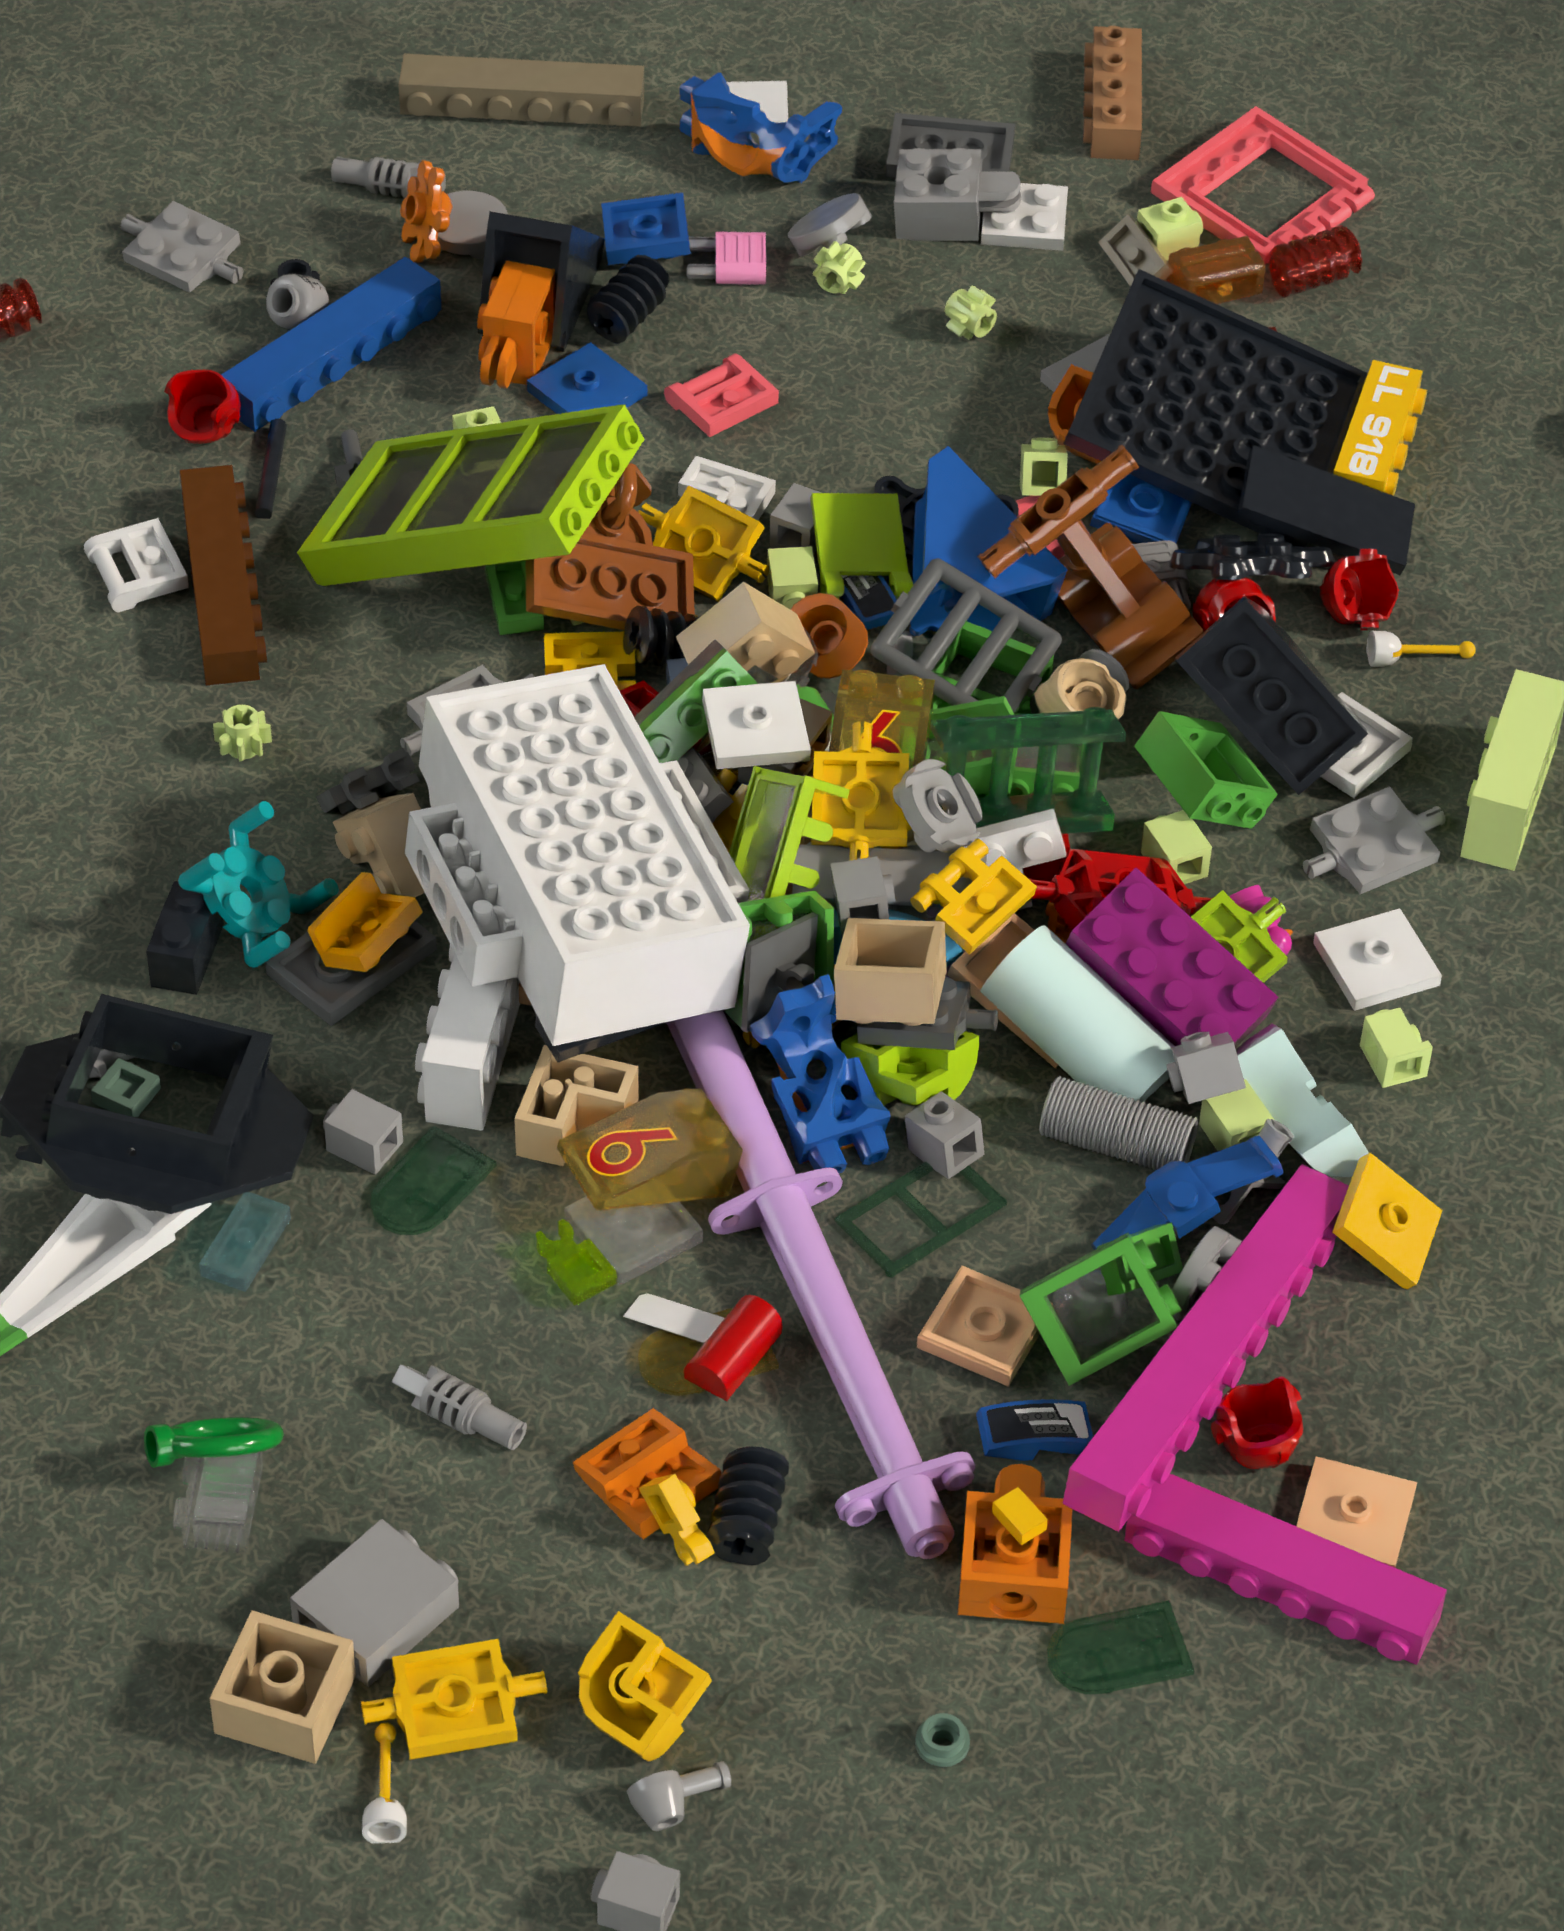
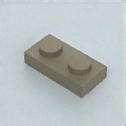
M1129 214L1098 242L1130 287L1138 269L1163 280L1174 271L1137 220Z

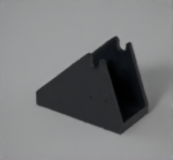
M490 211L486 232L480 306L481 304H488L492 278L500 276L506 261L555 269L556 301L551 346L556 347V351L565 352L602 260L605 238L573 225ZM478 329V334H483V330Z
M1246 596L1240 599L1175 657L1179 665L1298 795L1368 735L1366 728L1286 631L1271 618L1263 607Z

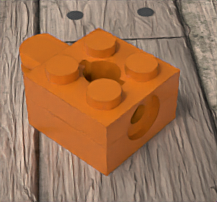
M506 261L500 276L492 278L488 304H481L477 318V327L483 330L478 353L479 361H481L480 380L483 385L491 386L497 380L499 388L508 389L510 382L527 385L528 379L540 373L552 344L556 301L555 269Z
M1013 1464L1003 1468L996 1478L994 1493L967 1491L958 1615L1064 1624L1068 1594L1073 1509L1064 1505L1061 1498L1045 1497L1043 1476L1034 1467L1025 1464ZM1017 1487L1048 1519L1047 1530L1023 1545L1012 1536L992 1513L993 1502Z

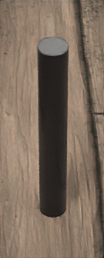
M273 419L270 422L255 507L256 518L270 519L272 517L287 424L282 419Z

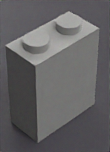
M381 1519L290 1597L292 1622L353 1640L356 1678L369 1687L392 1667L393 1656L407 1654L459 1608L458 1578L447 1563L442 1560L434 1561L420 1550L418 1543L408 1532L402 1529L397 1531Z

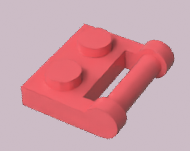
M736 353L724 358L722 365L683 384L676 382L664 389L667 403L676 411L680 409L709 437L778 404L779 390Z

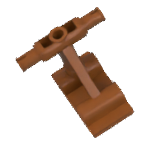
M1121 444L1118 449L1091 470L1088 467L1085 469L1081 468L1058 487L1044 492L1038 498L1036 504L1010 523L1007 535L977 557L992 577L996 579L1000 573L1025 554L1029 557L1032 554L1035 556L1056 539L1065 552L1059 561L1068 569L1057 599L1095 644L1121 664L1127 673L1129 684L1134 689H1139L1176 660L1175 657L1204 631L1190 615L1184 603L1169 584L1165 581L1161 582L1145 564L1133 544L1119 527H1113L1110 523H1106L1090 535L1081 520L1106 501L1107 491L1133 470L1139 468L1134 458Z

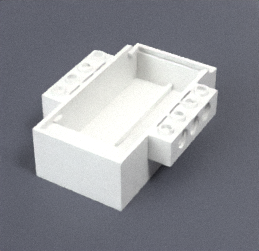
M605 664L426 697L419 768L428 786L431 808L409 812L405 855L471 986L518 977L552 1046L734 1008L750 924L738 903L748 901L749 888L677 760L659 763Z

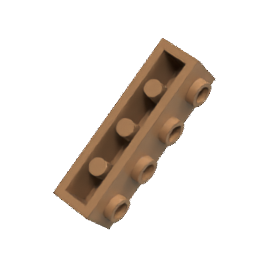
M1094 26L1093 43L1085 42L1084 49L1085 71L1083 91L1091 93H1084L1083 117L1091 119L1084 118L1083 143H1091L1090 158L1139 160L1142 133V29Z

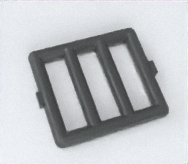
M935 558L930 561L909 593L907 594L903 591L894 603L891 610L894 614L871 645V653L878 660L952 706L978 701L971 694L1016 628L1040 643L1004 695L1013 713H1015L1025 696L1031 698L1042 680L1039 676L1060 646L1062 637L1060 633L947 562ZM941 580L963 595L920 657L915 661L893 646L936 584ZM979 604L1001 619L954 686L932 672V670Z

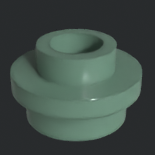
M939 1713L930 1716L919 1726L916 1733L915 1746L920 1757L927 1763L938 1767H949L956 1765L966 1757L970 1746V1736L967 1728L957 1717L947 1713ZM938 1738H945L952 1744L939 1746L934 1744L933 1741Z

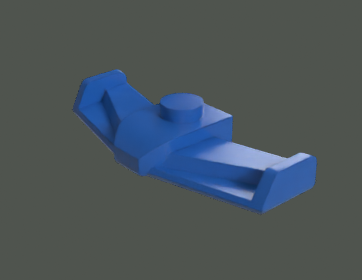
M1259 1135L1189 1163L1182 1161L1169 1162L1146 1178V1189L1114 1220L1091 1246L1096 1250V1246L1108 1243L1127 1232L1132 1234L1155 1225L1171 1222L1175 1234L1180 1239L1221 1212L1219 1204L1214 1197L1271 1175L1279 1177L1283 1174L1281 1163Z

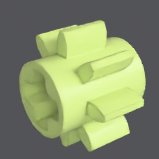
M834 241L828 249L822 247L813 259L818 265L813 275L816 276L818 284L827 292L845 294L849 287L856 290L865 278L860 271L866 263L862 260L860 252L850 244L843 243L839 245L837 241Z
M973 285L968 291L965 289L957 290L951 295L945 306V314L951 318L946 327L959 337L964 336L968 340L973 335L979 338L985 336L993 328L997 319L996 311L990 308L996 300L982 289L979 290Z
M235 705L228 710H223V723L213 724L214 740L219 742L220 754L223 756L229 753L232 757L239 759V761L252 758L255 755L262 756V743L272 742L271 725L266 724L265 712L263 710L257 712L248 705Z

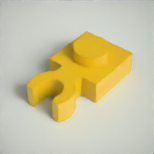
M676 1474L654 1478L639 1488L663 1534L670 1533L677 1555L686 1566L692 1562L698 1564L714 1554L710 1541L696 1524L700 1521V1518L694 1509L696 1506L695 1497L687 1484L682 1480H678Z

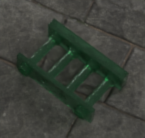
M1090 707L1084 711L973 718L955 715L948 719L931 720L930 729L941 750L948 752L946 772L951 776L958 772L965 777L967 751L994 749L989 793L984 798H978L982 810V820L976 824V828L1054 808L1061 834L1113 830L1115 813L1102 791L1097 790L1103 742L1125 741L1126 732L1112 709ZM1084 744L1078 789L1074 792L1052 793L1058 745ZM1039 746L1033 792L1029 795L1007 796L1013 748Z

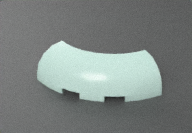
M1270 1024L1236 1049L1243 1078L1248 1081L1274 1120L1280 1122L1292 1132L1294 1138L1289 1144L1309 1166L1330 1177H1352L1359 1158L1369 1152L1353 1125L1342 1116L1331 1101L1327 1103L1322 1095L1315 1098L1310 1091L1317 1086L1314 1078L1296 1053L1282 1028Z

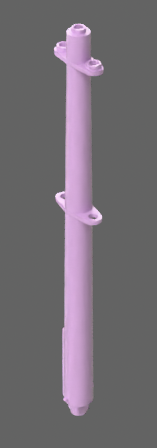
M723 1010L667 1022L745 1192L712 1210L708 1217L711 1229L716 1234L724 1235L761 1227L878 1479L848 1491L837 1500L835 1509L839 1518L847 1521L848 1525L857 1527L874 1519L877 1512L887 1510L908 1555L912 1557L920 1556L922 1559H931L941 1555L946 1551L953 1539L954 1529L937 1492L943 1489L956 1491L968 1486L974 1479L975 1464L971 1455L967 1452H955L925 1462L920 1457L811 1209V1206L832 1197L840 1190L842 1179L838 1171L834 1168H822L800 1174L795 1173ZM827 1182L825 1185L817 1187L819 1184ZM734 1215L732 1218L728 1220H723L728 1216Z

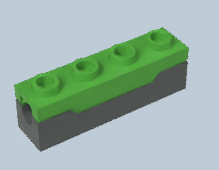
M714 639L634 718L659 763L678 761L709 731L702 701L703 689L757 684V682Z

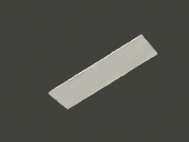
M648 1293L639 1295L623 1316L703 1343L706 1342L724 1320V1317Z

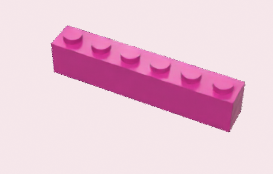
M1169 1474L1163 1484L1155 1482L1151 1487L1152 1491L1149 1501L1141 1515L1136 1517L1131 1514L1127 1520L1124 1541L1132 1544L1140 1553L1150 1557L1159 1555L1180 1564L1186 1572L1193 1576H1208L1229 1585L1240 1596L1246 1598L1257 1597L1278 1606L1284 1614L1292 1618L1312 1620L1326 1626L1332 1634L1339 1638L1359 1640L1377 1648L1383 1656L1391 1660H1406L1417 1665L1441 1617L1447 1589L1173 1474Z

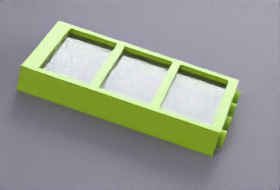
M625 404L376 441L300 547L297 554L316 584L321 586L569 555L645 439Z

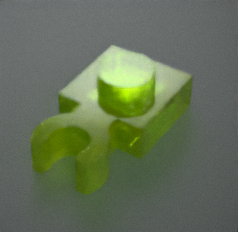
M561 1219L557 1221L558 1235L561 1238L559 1240L548 1239L541 1230L536 1232V1249L542 1257L548 1259L547 1273L574 1306L617 1284V1271L590 1238L576 1244L574 1242L573 1227L566 1220Z

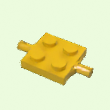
M689 485L678 503L668 510L667 513H663L647 503L641 506L644 512L638 511L647 524L656 528L653 546L693 554L694 590L717 602L720 601L732 580L740 572L757 580L759 583L765 580L762 574L767 576L769 573L768 565H764L750 557L751 549L765 529L761 522Z
M861 721L855 722L852 725V748L838 752L814 751L813 778L850 789L847 799L814 792L812 798V818L829 823L833 828V835L827 842L811 839V845H835L849 848V861L857 860L858 858H868L869 848L877 846L907 847L908 822L902 808L894 800L893 788L901 782L903 775L909 770V753H885L871 748L873 726L869 722H864V737L861 738Z
M499 1639L393 1656L392 1667L395 1678L393 1697L366 1702L361 1701L364 1725L372 1722L397 1719L398 1725L405 1733L409 1759L412 1760L516 1742L517 1727L513 1713L516 1704L515 1698L541 1693L546 1694L547 1685L544 1670L512 1676L511 1671L503 1662Z

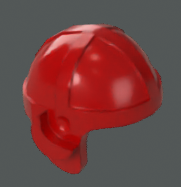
M200 369L177 373L168 381L164 391L169 395L168 422L175 434L186 442L206 444L227 437L231 433L234 424L239 422L241 405L237 390L234 385L218 372Z
M1360 549L1359 556L1340 558L1327 571L1320 586V597L1332 618L1341 624H1360L1361 631L1379 629V622L1388 620L1399 593V588L1388 564L1387 556L1377 554V549Z
M1248 577L1238 580L1214 578L1200 590L1193 604L1192 616L1204 632L1244 596L1263 607L1276 622L1273 600L1268 595H1265L1260 586Z
M1279 1376L1267 1383L1235 1386L1224 1395L1219 1407H1217L1216 1421L1211 1423L1213 1437L1218 1445L1223 1443L1233 1460L1240 1465L1251 1469L1275 1468L1288 1461L1303 1434L1302 1416L1296 1403L1302 1397L1298 1390L1283 1376Z

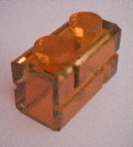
M1248 236L1222 239L1216 243L1194 248L1186 247L1169 254L1168 264L1174 271L1167 277V282L1215 304L1258 295L1263 292L1265 263L1259 253L1255 252V247Z

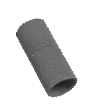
M1061 1076L1055 1078L1049 1089L1039 1124L1041 1137L1045 1135L1046 1138H1054L1055 1141L1059 1139L1060 1142H1068L1069 1145H1077L1078 1148L1082 1146L1083 1149L1087 1148L1088 1151L1091 1149L1092 1152L1096 1151L1097 1154L1101 1152L1102 1155H1110L1111 1158L1115 1156L1116 1159L1121 1158L1122 1161L1127 1160L1128 1163H1138L1139 1166L1143 1165L1144 1168H1152L1153 1171L1172 1161L1188 1163L1198 1129L1196 1117L1192 1118V1116L1188 1117L1187 1114L1174 1113L1173 1110L1169 1111L1168 1108L1165 1110L1164 1107L1160 1108L1159 1105L1151 1106L1150 1103L1146 1105L1145 1101L1140 1103L1139 1100L1135 1101L1134 1098L1122 1097L1121 1094H1113L1112 1091L1108 1093L1107 1090H1099L1098 1087H1090L1089 1084L1085 1086L1084 1083L1080 1084V1082L1076 1083L1075 1080H1066L1065 1077L1061 1078Z

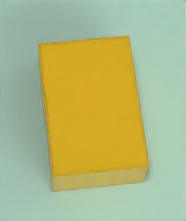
M1019 1487L993 1502V1515L1021 1545L1047 1530L1048 1519Z

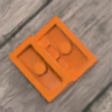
M654 1408L573 1461L574 1469L582 1480L642 1539H645L660 1529L639 1490L641 1486L654 1478L676 1474L678 1480H682L687 1484L695 1497L696 1503H698L718 1489L719 1478L722 1475L720 1468L688 1446L685 1430Z

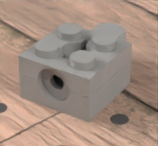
M899 149L894 195L896 239L979 241L981 212H1013L1020 206L1021 184L1019 176L1015 172H982L981 149Z

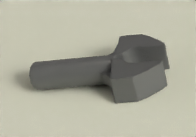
M350 429L345 430L341 435L346 464L334 466L336 485L341 490L363 460L358 434Z

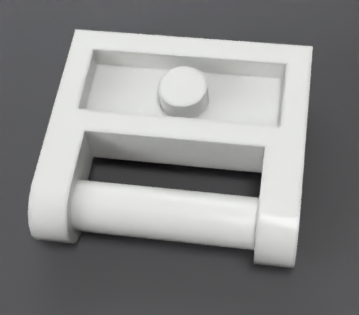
M159 518L93 536L84 544V551L89 561L96 564L109 590L108 600L116 612L132 609L137 602L189 588L187 574ZM123 552L136 580L124 583L112 558L113 553Z

